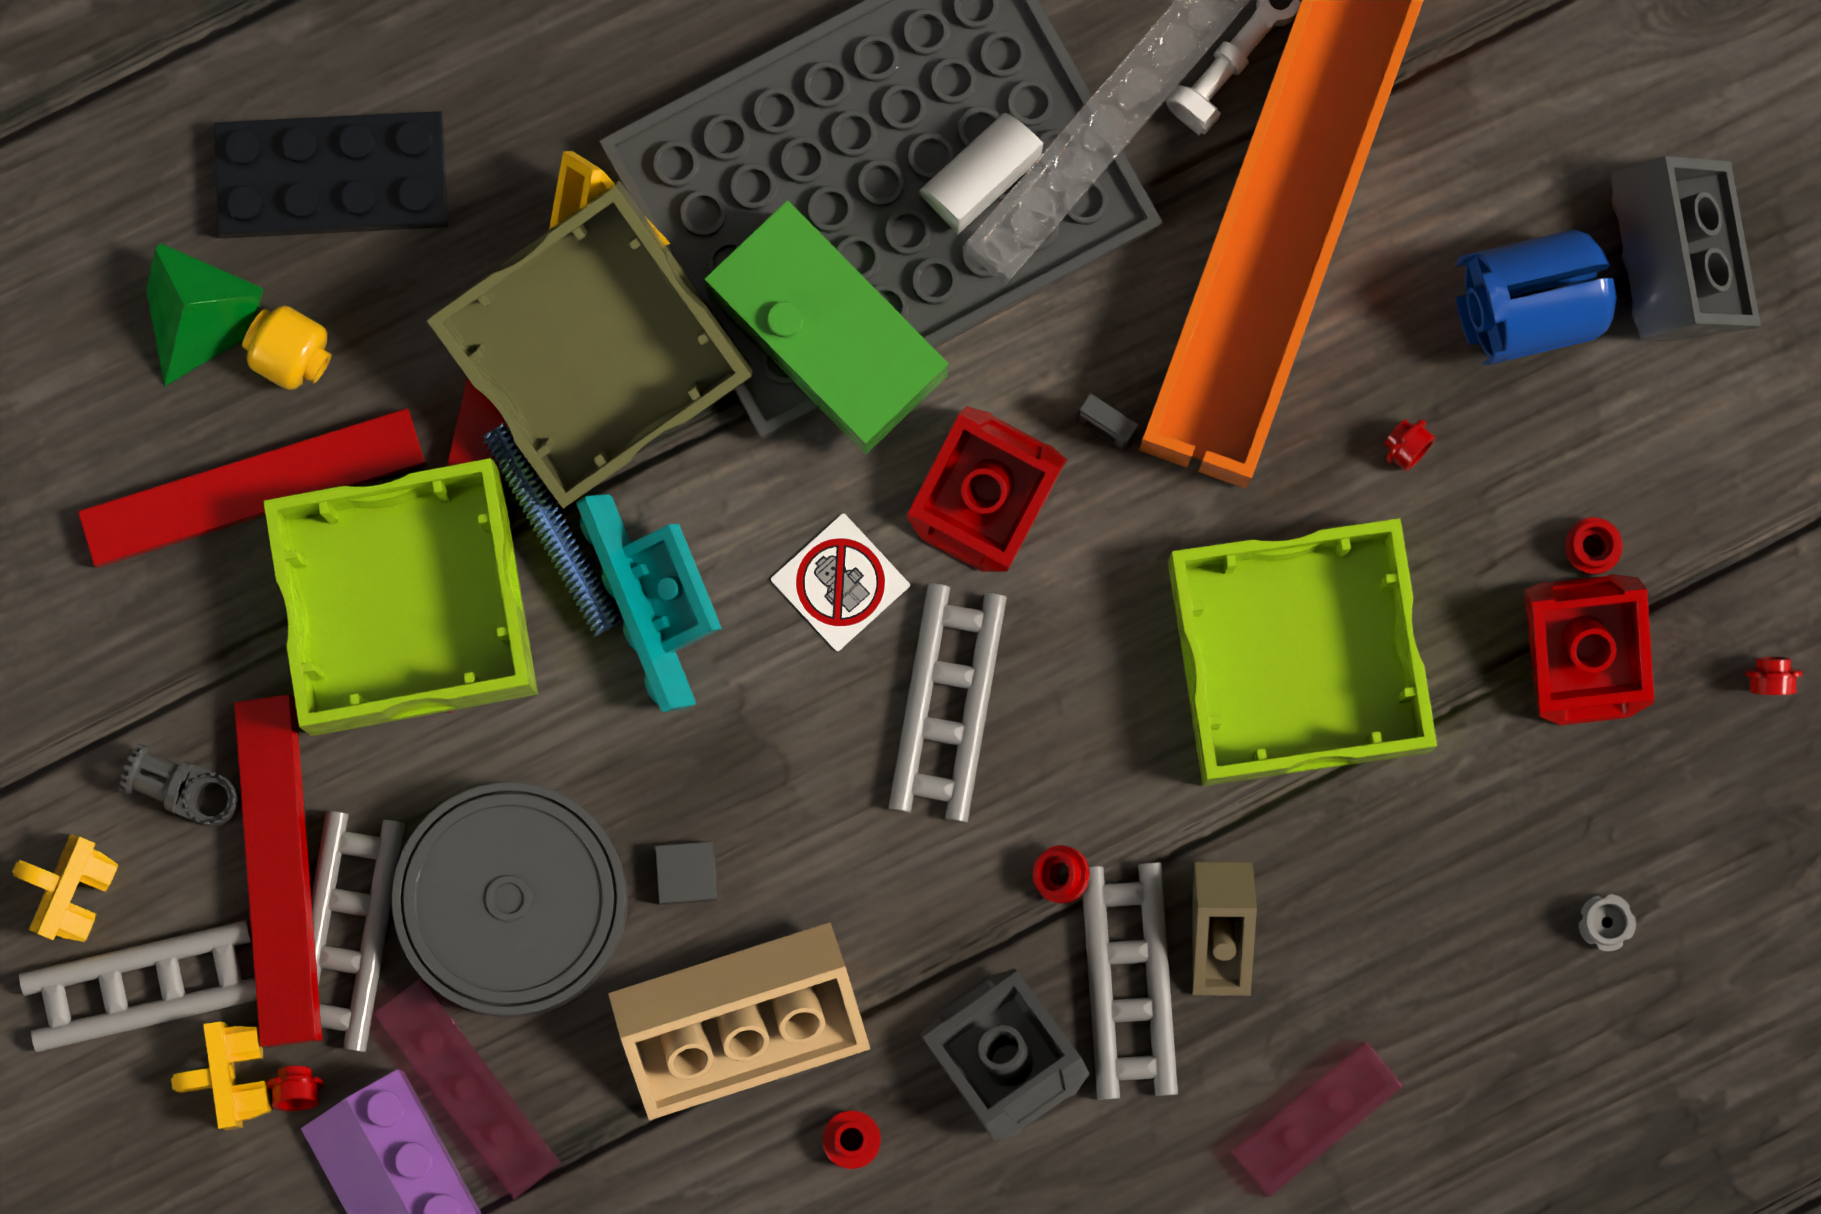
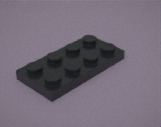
M442 111L214 123L218 234L221 239L448 227L444 116Z

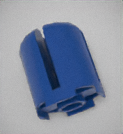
M1568 230L1460 255L1455 264V268L1465 266L1466 295L1455 297L1460 324L1468 345L1480 343L1485 354L1489 357L1482 363L1483 365L1496 364L1595 340L1609 329L1613 320L1617 300L1614 279L1603 278L1594 280L1597 277L1596 272L1606 270L1610 265L1604 251L1587 233Z

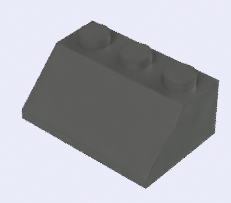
M1662 156L1610 173L1613 189L1612 205L1618 217L1623 244L1622 261L1628 272L1633 300L1632 317L1638 328L1639 339L1678 341L1761 327L1731 161Z

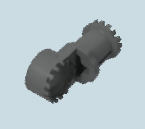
M142 743L136 745L135 750L131 752V756L129 755L127 759L131 766L125 765L124 770L129 772L121 774V786L119 787L121 792L131 794L133 791L162 801L166 810L205 826L219 827L226 825L234 819L240 808L241 799L239 791L234 783L227 778L187 761H183L179 765L151 754L149 747ZM153 773L166 778V782L162 783L147 777V774ZM218 784L223 786L227 792V806L223 812L216 816H205L197 805L198 794L207 785Z

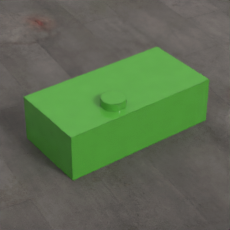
M788 200L704 279L706 293L865 455L948 377L949 363Z

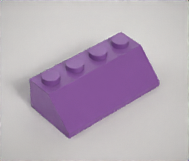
M397 1069L343 1099L301 1128L347 1214H482L404 1071Z

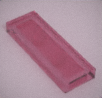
M1366 1041L1231 1153L1265 1195L1271 1197L1404 1086Z

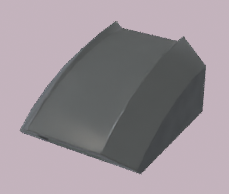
M1016 969L990 975L934 1014L920 1034L994 1141L1017 1136L1023 1128L1066 1098L1074 1096L1089 1075L1081 1056Z

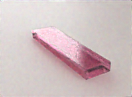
M421 978L374 1013L514 1199H517L562 1164Z

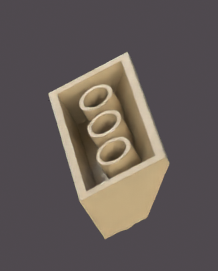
M831 922L608 993L620 1039L649 1120L870 1050L867 1035Z

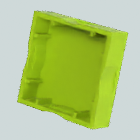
M491 458L414 472L392 482L375 486H340L263 501L276 582L280 587L287 610L288 640L286 647L299 727L310 736L538 695L500 469Z
M1401 518L1322 529L1301 538L1285 541L1246 540L1171 552L1168 559V567L1202 786L1428 754L1437 747L1425 666L1419 655L1413 634L1412 605L1414 598Z

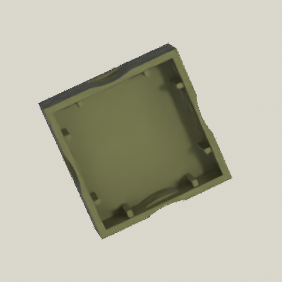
M620 181L614 183L435 310L426 320L473 386L482 392L499 410L513 435L514 442L563 509L629 463L644 445L664 431L689 421L750 378L753 372L750 362Z

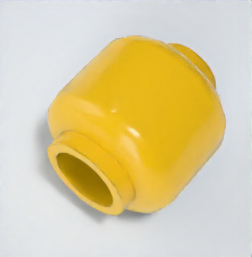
M286 305L278 306L273 311L263 309L252 322L242 343V348L248 351V366L256 373L287 390L298 388L306 380L316 383L325 372L332 357L331 353L325 351L327 344L326 329L321 324Z

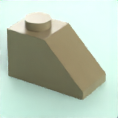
M1195 862L1192 899L1193 995L1251 996L1257 913L1253 862Z

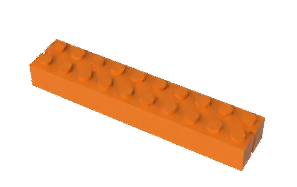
M1424 0L1301 1L1139 451L1186 468L1191 458L1200 460L1202 462L1198 472L1247 489Z

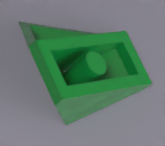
M159 243L154 252L146 294L165 387L244 340L249 327L258 315L264 288Z

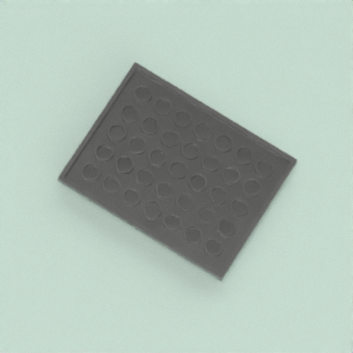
M865 0L599 140L600 146L619 181L645 217L671 243L666 245L752 365V376L733 390L761 441L819 411L820 408L706 293L704 279L787 200L934 349L1162 228L1163 225L1161 218L1039 0ZM1003 113L1010 114L1023 123L1043 142L1041 159L964 230L957 234L920 196L919 190Z

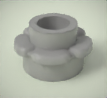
M1614 894L1607 895L1606 898L1595 896L1589 899L1581 909L1583 920L1579 922V931L1582 938L1589 944H1596L1598 949L1602 951L1620 949L1623 946V941L1632 938L1636 930V919L1629 909L1628 902ZM1604 917H1609L1612 920L1610 928L1603 927L1602 919Z

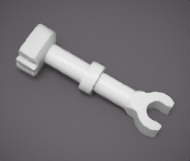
M1257 0V10L1230 43L1222 42L1214 52V62L1191 88L1181 85L1177 86L1166 99V104L1170 111L1199 136L1201 133L1205 135L1221 114L1217 110L1218 108L1209 101L1232 74L1239 75L1249 64L1247 56L1274 27L1285 26L1293 21L1301 2L1293 0L1286 9L1277 10L1271 6L1269 0Z

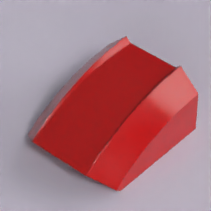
M966 406L956 418L906 518L923 541L981 572H1007L1054 487L1067 459L1051 445L1045 444L996 418L990 412Z
M1610 574L1602 577L1541 582L1524 590L1530 655L1539 717L1560 726L1629 718L1654 704L1648 592L1639 577Z

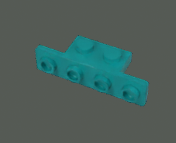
M591 495L577 500L576 504L581 514L580 527L587 541L594 546L603 568L601 571L603 584L608 593L615 598L624 620V636L628 644L639 656L646 674L644 682L649 696L659 705L660 710L664 713L687 709L695 705L694 695L676 651L721 630L722 627L679 523L668 524L631 543L611 495Z

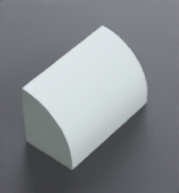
M1003 113L919 190V194L959 234L1041 159L1043 142L1015 117Z

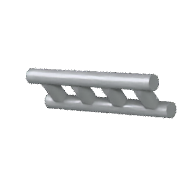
M928 583L888 809L911 813L913 798L918 796L948 802L945 819L968 823L1007 597L999 594L984 593L982 610L948 605L950 587L942 584ZM943 627L977 633L972 666L938 661ZM934 683L968 689L962 723L928 717ZM924 739L958 745L952 779L918 773Z
M326 810L311 892L318 986L321 969L356 974L350 1009L320 1004L321 1028L345 1031L343 1049L366 1053L392 905L393 880L400 858L406 823L383 820L380 837L346 832L349 814ZM342 854L376 860L370 894L336 889ZM332 911L366 917L360 951L326 946Z
M1161 863L1138 864L1139 882L1105 884L1104 867H1089V882L1082 896L1097 1100L1120 1099L1119 1081L1154 1079L1155 1096L1178 1095ZM1141 905L1144 940L1109 942L1107 907ZM1145 963L1148 997L1113 1000L1111 965ZM1150 1021L1152 1055L1117 1058L1115 1023Z
M243 920L20 973L19 981L24 996L42 992L49 1024L47 1027L31 1030L32 1042L36 1053L257 1001L255 977L242 980L235 946L252 942L248 921ZM212 952L219 986L185 994L178 960ZM155 965L162 999L128 1007L121 973ZM99 979L106 1013L71 1020L64 987Z

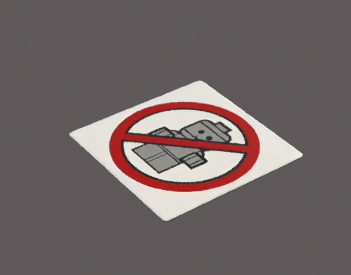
M844 513L771 578L774 585L835 651H840L910 587V583Z

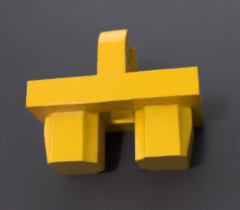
M73 834L69 835L53 873L21 860L16 862L12 870L14 877L45 889L29 930L51 940H54L57 935L65 939L85 942L95 921L96 913L74 905L70 901L79 882L106 892L112 882L118 864L103 853L94 850L93 848L96 843Z
M221 1021L203 1024L209 1068L173 1074V1078H171L172 1090L183 1093L212 1088L218 1129L232 1130L243 1128L242 1121L257 1118L270 1113L272 1110L269 1089L266 1088L267 1081L237 1085L234 1063L263 1058L259 1028L229 1027L227 1023Z

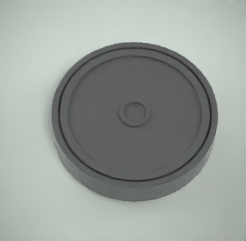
M500 782L481 785L461 792L439 805L426 816L408 839L399 858L393 880L392 914L399 942L414 969L425 982L450 1001L468 1010L494 1017L514 1018L542 1014L554 1010L581 995L600 977L611 962L620 944L627 918L628 896L624 870L614 845L603 828L593 816L570 798L554 790L528 783Z

